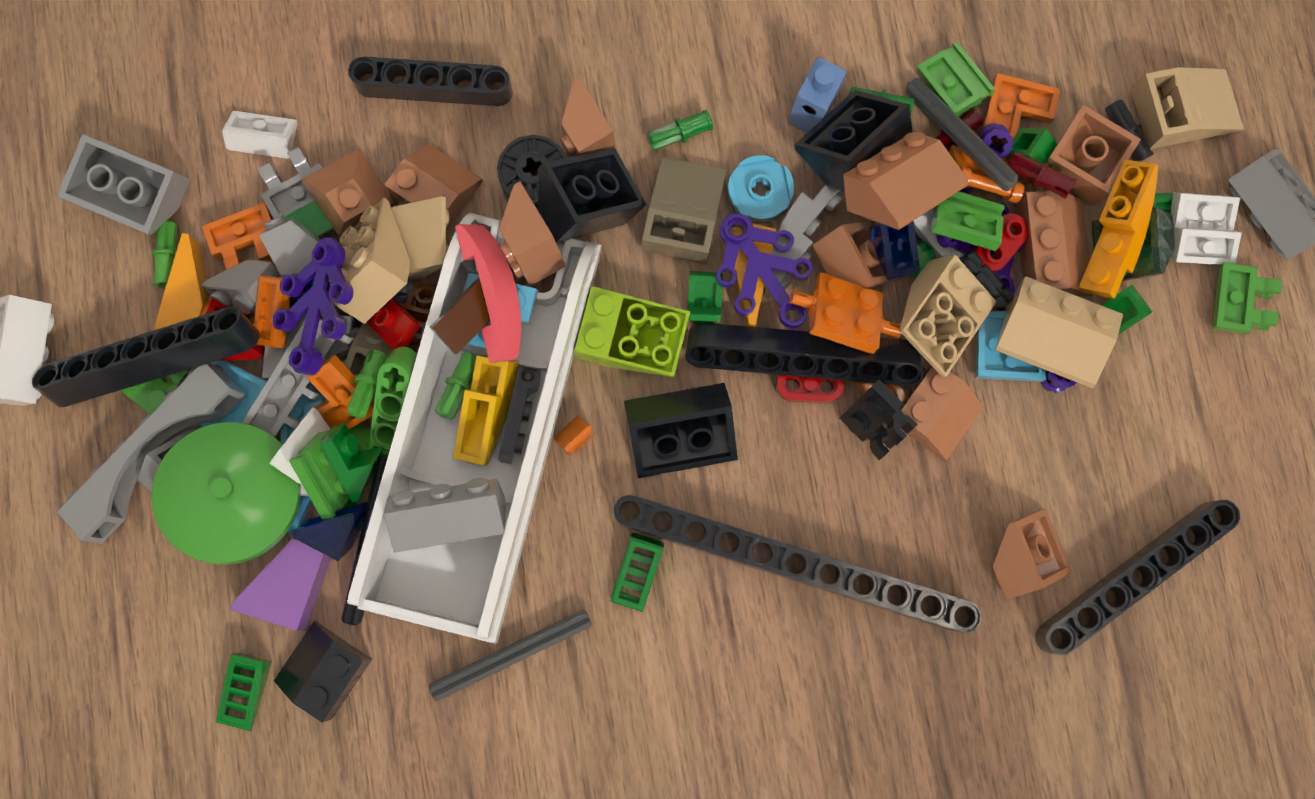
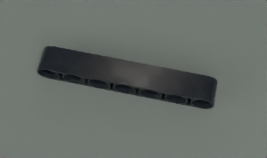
M227 307L46 364L34 374L32 386L56 406L67 407L244 353L253 348L259 341L260 331L237 307Z
M697 323L690 328L685 352L688 363L699 368L875 383L880 379L884 384L912 386L919 383L923 378V356L908 340L880 338L879 348L874 354L809 334V331Z
M1216 500L1199 505L1043 623L1037 629L1035 635L1038 647L1044 652L1058 655H1066L1075 650L1234 529L1240 520L1238 507L1229 500ZM1215 508L1221 514L1219 524L1213 518ZM1189 528L1195 534L1193 544L1189 543L1186 537ZM1162 548H1164L1169 555V560L1166 565H1164L1161 562L1159 557V553ZM1135 568L1140 570L1142 574V581L1139 586L1134 583L1132 578ZM1109 588L1114 591L1116 596L1115 603L1112 606L1105 600V594ZM1081 609H1085L1089 615V621L1084 627L1078 621V613ZM1055 629L1060 631L1062 635V642L1056 648L1050 641L1051 633Z

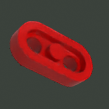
M1010 213L1002 216V243L995 251L996 259L990 256V249L977 245L972 249L983 259L982 265L987 264L993 272L1002 269L1028 236V226L1025 220L1017 214ZM1010 225L1014 227L1015 235L1011 233Z
M778 375L775 386L778 395L789 402L831 403L841 396L845 383L843 380ZM789 380L796 381L798 389L795 391L789 390L786 382ZM823 381L829 382L831 391H822L820 383Z

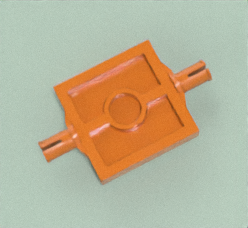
M820 272L815 279L813 295L797 291L796 289H793L790 294V304L808 309L811 319L809 334L874 354L880 346V333L899 338L901 335L899 331L901 324L885 320L883 317V293Z

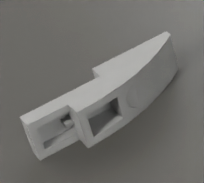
M825 185L813 200L802 192L791 206L779 231H789L794 237V244L791 250L786 253H779L772 248L771 255L794 260L800 258L810 260L812 254L809 253L813 241L809 238L812 237L822 224L819 218L825 210L831 213L843 198L839 195L841 190ZM780 237L777 239L780 246L785 247L789 245L787 238ZM804 265L796 266L799 271L804 267ZM772 270L783 288L786 289L792 281L788 278L790 273ZM764 286L763 297L769 300L772 296Z

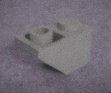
M246 260L205 280L201 286L210 296L209 300L214 298L226 307L233 306L237 307L242 313L255 314L259 275L282 277L271 262Z

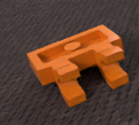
M265 202L202 226L211 255L216 260L223 257L226 270L243 262L238 251L255 245L258 258L261 261L264 260L275 265L259 236L263 230H266L264 223L273 219Z

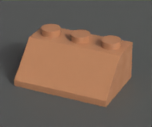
M921 132L906 134L901 140L883 148L878 154L858 163L855 168L843 174L847 211L898 230L968 185V178L941 141L925 136Z
M1051 191L1026 192L1020 201L1015 204L1016 214L1021 216L1028 226V236L1024 242L1023 249L1020 251L1023 278L1025 276L1078 297L1092 296V294L1083 293L1079 289L1089 263L1082 199L1068 194L1067 198L1064 199Z

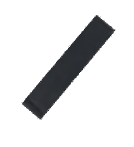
M364 56L354 59L348 68V75L358 93L368 98L503 106L511 100L513 95L509 74L504 68L496 65ZM373 74L369 80L360 81L363 75ZM406 76L402 82L392 83L396 77ZM438 78L435 84L424 85L428 79ZM463 80L471 81L467 87H457L458 83ZM495 82H501L504 84L502 88L498 90H492L489 88Z

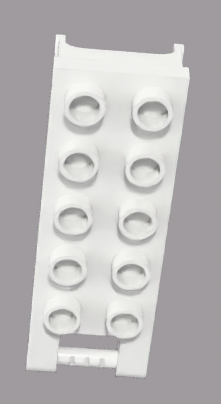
M469 213L460 222V224L484 225L499 245L505 242L499 231L502 220ZM455 231L444 259L348 595V604L358 606V609L494 644L498 643L573 361L574 349L599 263L602 245L576 238L565 241V244L556 243L566 267L557 271L553 287L550 291L546 293L538 292L530 324L521 322L520 349L518 359L514 360L519 362V366L540 370L538 391L529 395V399H527V401L533 402L529 421H521L519 433L525 434L521 455L514 453L512 465L498 460L509 412L508 408L502 430L488 465L482 466L453 459L462 403L452 420L442 418L435 412V408L447 386L445 380L447 377L452 376L462 352H469L476 356L487 355L486 349L466 345L459 353L453 354L429 328L454 304L453 301L465 291L469 273L478 274L475 260H463ZM475 478H486L487 480L497 478L506 500L504 534L393 552L384 516L389 496L403 490L418 492L429 490L431 487L439 484L454 486L466 484L469 480Z

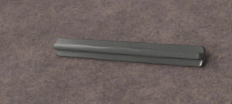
M914 78L911 82L907 83L906 94L910 98L914 97V102L1002 190L1009 191L1017 185L1018 175L921 79Z
M581 610L430 683V693L435 701H439L590 628L592 625L587 612Z

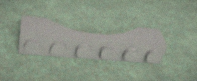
M208 363L192 368L187 378L175 390L169 392L164 397L163 403L151 415L146 416L140 422L139 428L127 440L119 443L114 453L106 462L95 468L90 474V478L78 490L72 492L67 497L66 503L57 513L81 541L102 544L126 520L129 501L146 454L191 427L205 422L222 420L246 394L218 366Z

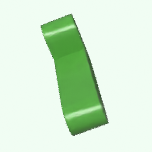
M408 347L395 348L378 371L371 429L361 426H354L349 429L350 433L357 439L360 452L384 446L381 456L388 457L417 357V353Z

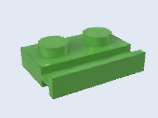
M957 41L949 49H943L917 66V74L925 84L958 117L982 103V100L986 97L994 95V86Z
M958 191L934 207L931 232L996 251L1002 243V211L1004 210V205Z
M329 431L317 433L298 452L299 455L289 460L322 519L333 518L335 516L334 512L337 509H341L350 500L320 445Z

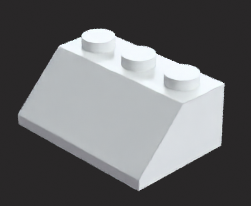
M13 295L0 297V404L31 405L36 404V399L40 398L41 393L32 386V378L37 370L46 364L49 349L45 344L47 333H50L54 323V315L51 314L52 304Z

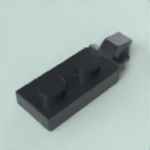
M519 366L498 460L502 463L512 465L514 453L521 455L525 434L519 433L521 421H529L533 402L527 401V399H529V395L538 391L540 370Z

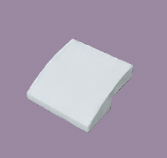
M1173 192L1170 214L1172 261L1221 265L1223 262L1236 264L1242 233L1234 231L1240 198L1224 195Z

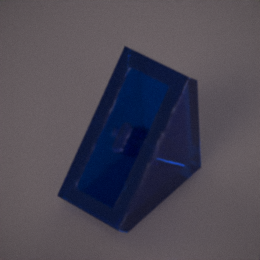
M914 220L900 230L875 221L870 238L886 278L892 280L920 271Z
M367 502L336 510L333 518L322 519L319 515L306 519L291 533L294 539L339 561L352 549L364 521Z

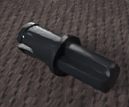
M1117 100L1105 108V112L1110 121L1141 139L1131 155L1132 160L1141 162L1152 156L1154 153L1149 148L1140 131V128H1142L1141 124H1136L1124 101Z

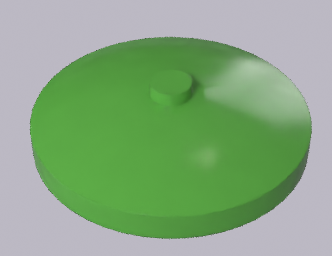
M223 422L204 426L183 437L164 456L153 480L152 509L162 534L182 553L210 564L231 565L242 563L269 551L289 531L297 515L301 499V483L298 484L270 464L273 457L282 447V444L275 437L260 428L235 422Z

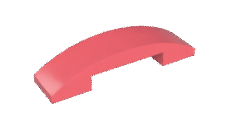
M456 225L455 229L463 260H475L491 321V325L481 330L489 363L517 360L521 341V312L516 284L508 261L499 244L484 225Z

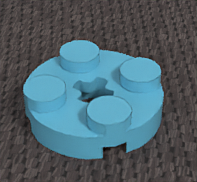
M756 155L748 157L738 164V167L729 178L728 199L732 208L737 213L747 216L752 222L763 223L775 220L787 211L794 194L792 174L785 165L783 167L770 156ZM756 182H762V185L769 187L770 191L765 192V196H759L757 193H753L752 189L756 187Z

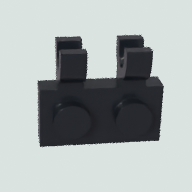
M880 379L839 417L848 429L862 442L867 438L870 440L871 452L878 460L882 459L889 452L888 448L891 449L894 445L897 446L907 436L906 434L918 425L912 418L904 415L899 410L904 403Z

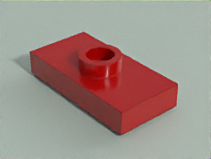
M393 297L366 322L393 350L398 347H408L421 326Z

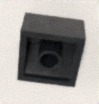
M314 621L274 679V682L293 704L323 723L334 718L372 659Z

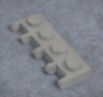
M320 317L314 348L320 350L323 361L328 359L326 355L336 340L322 335L321 325L324 319ZM305 321L242 422L260 428L275 438L284 424L295 429L300 424V421L290 414L302 394L313 400L319 394L308 386L310 381L306 378L307 375L295 372L289 364L291 351L296 347H300ZM345 333L340 340L350 344L353 337Z

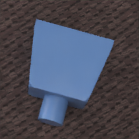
M817 57L796 96L787 123L808 133L828 115L843 87L847 71ZM810 106L816 111V114H810L803 108Z

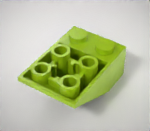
M591 286L574 349V358L606 367L674 377L690 311Z

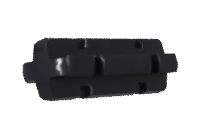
M975 251L967 252L960 259L997 301L995 305L998 308H1005L1014 299L1013 293L1007 286L1002 287L1003 282L987 264L982 265L983 259Z

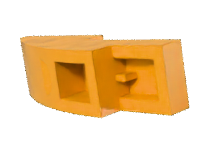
M1123 161L1099 219V222L1104 227L1079 285V289L1083 293L1115 299L1125 273H1133L1146 236L1154 203L1158 165L1156 163Z

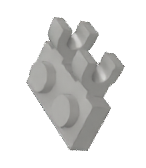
M299 147L287 153L299 173L296 176L282 182L276 169L270 163L257 168L269 190L260 195L273 218L281 215L285 217L315 201L301 180L323 167L320 163L311 167L307 157Z

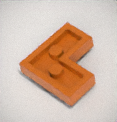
M1000 73L995 75L992 83L995 92L993 96L989 97L982 129L991 123L1004 125L1013 140L1017 134L1020 117L1048 124L1054 120L1061 89ZM997 135L991 137L992 141L1001 143Z
M335 354L322 362L320 370L315 375L306 376L327 399L314 408L318 410L330 429L342 423H345L348 429H351L373 416L374 396L363 419L356 418L347 413L349 402L356 388L354 383L355 375Z

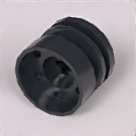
M528 135L519 137L506 146L500 154L497 172L507 203L514 184L521 182L538 210L539 166L544 162L566 158L558 144L547 137ZM535 169L538 175L532 177L529 171Z

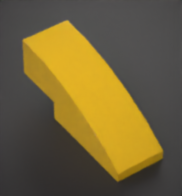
M488 355L476 356L471 389L464 391L453 459L482 466L488 465L509 408L519 366L518 361L489 363Z

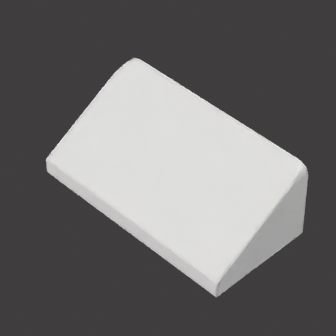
M232 111L222 130L225 147L231 151L288 159L287 153L293 149L298 123L295 119Z
M311 408L270 462L272 466L298 484L301 482L289 460L299 455L298 452L317 433L330 431L329 426L316 408Z

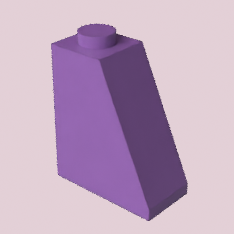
M305 535L304 541L291 539L232 602L230 610L295 631L306 630L334 551L324 548L326 541Z

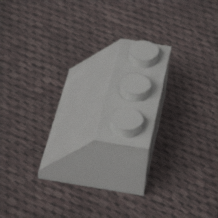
M82 134L57 197L152 235L179 209L191 179Z
M1279 148L1263 155L1228 179L1232 185L1229 187L1232 195L1239 197V202L1242 203L1244 201L1252 211L1249 213L1251 220L1259 229L1264 228L1271 237L1269 240L1270 245L1278 255H1284L1287 260H1290L1315 244V196Z
M475 478L469 480L466 484L454 486L439 484L431 487L429 490L418 492L411 490L399 491L387 498L384 510L393 552L504 534L506 500L497 478L490 480Z

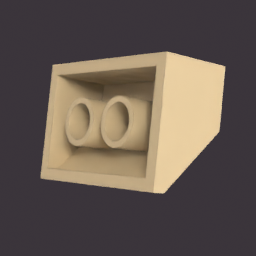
M1025 276L1013 294L1014 299L1008 305L995 350L1093 389L1117 341L1123 314Z

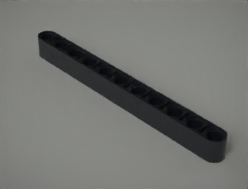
M623 496L617 500L614 506L616 521L621 526L947 630L968 633L978 628L981 622V612L976 604L952 595L637 496ZM626 503H634L640 510L638 517L633 521H626L620 516V509ZM659 513L668 514L672 519L671 528L664 532L656 530L652 523L654 516ZM697 523L704 528L705 537L703 540L692 542L687 538L685 532L690 524ZM727 533L735 536L738 545L734 552L728 553L720 548L719 539L721 535ZM756 544H764L769 548L770 558L766 563H759L753 558L752 551ZM791 554L800 556L803 561V568L798 574L791 573L786 567V559ZM825 564L832 566L836 572V578L831 584H826L820 579V569ZM858 575L866 577L869 582V589L863 595L858 594L853 587V581ZM893 585L898 587L902 593V599L897 605L891 604L887 599V591ZM926 596L931 597L935 603V610L929 616L925 615L921 610V601ZM959 607L965 608L968 613V621L963 626L958 625L954 618L955 612Z

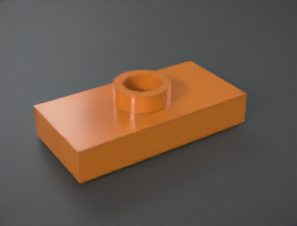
M259 275L254 326L260 331L257 345L285 348L287 332L278 330L273 326L275 312L279 309L289 310L290 296L282 294L280 290L283 278Z

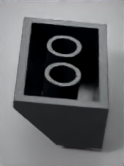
M854 90L794 144L795 150L827 186L845 192L843 174L855 168L858 163L878 154L883 148L901 140L906 134L913 132L910 105Z
M615 148L544 162L539 166L538 212L552 233L556 243L625 225L647 205Z
M725 383L624 401L638 478L738 460L732 405Z

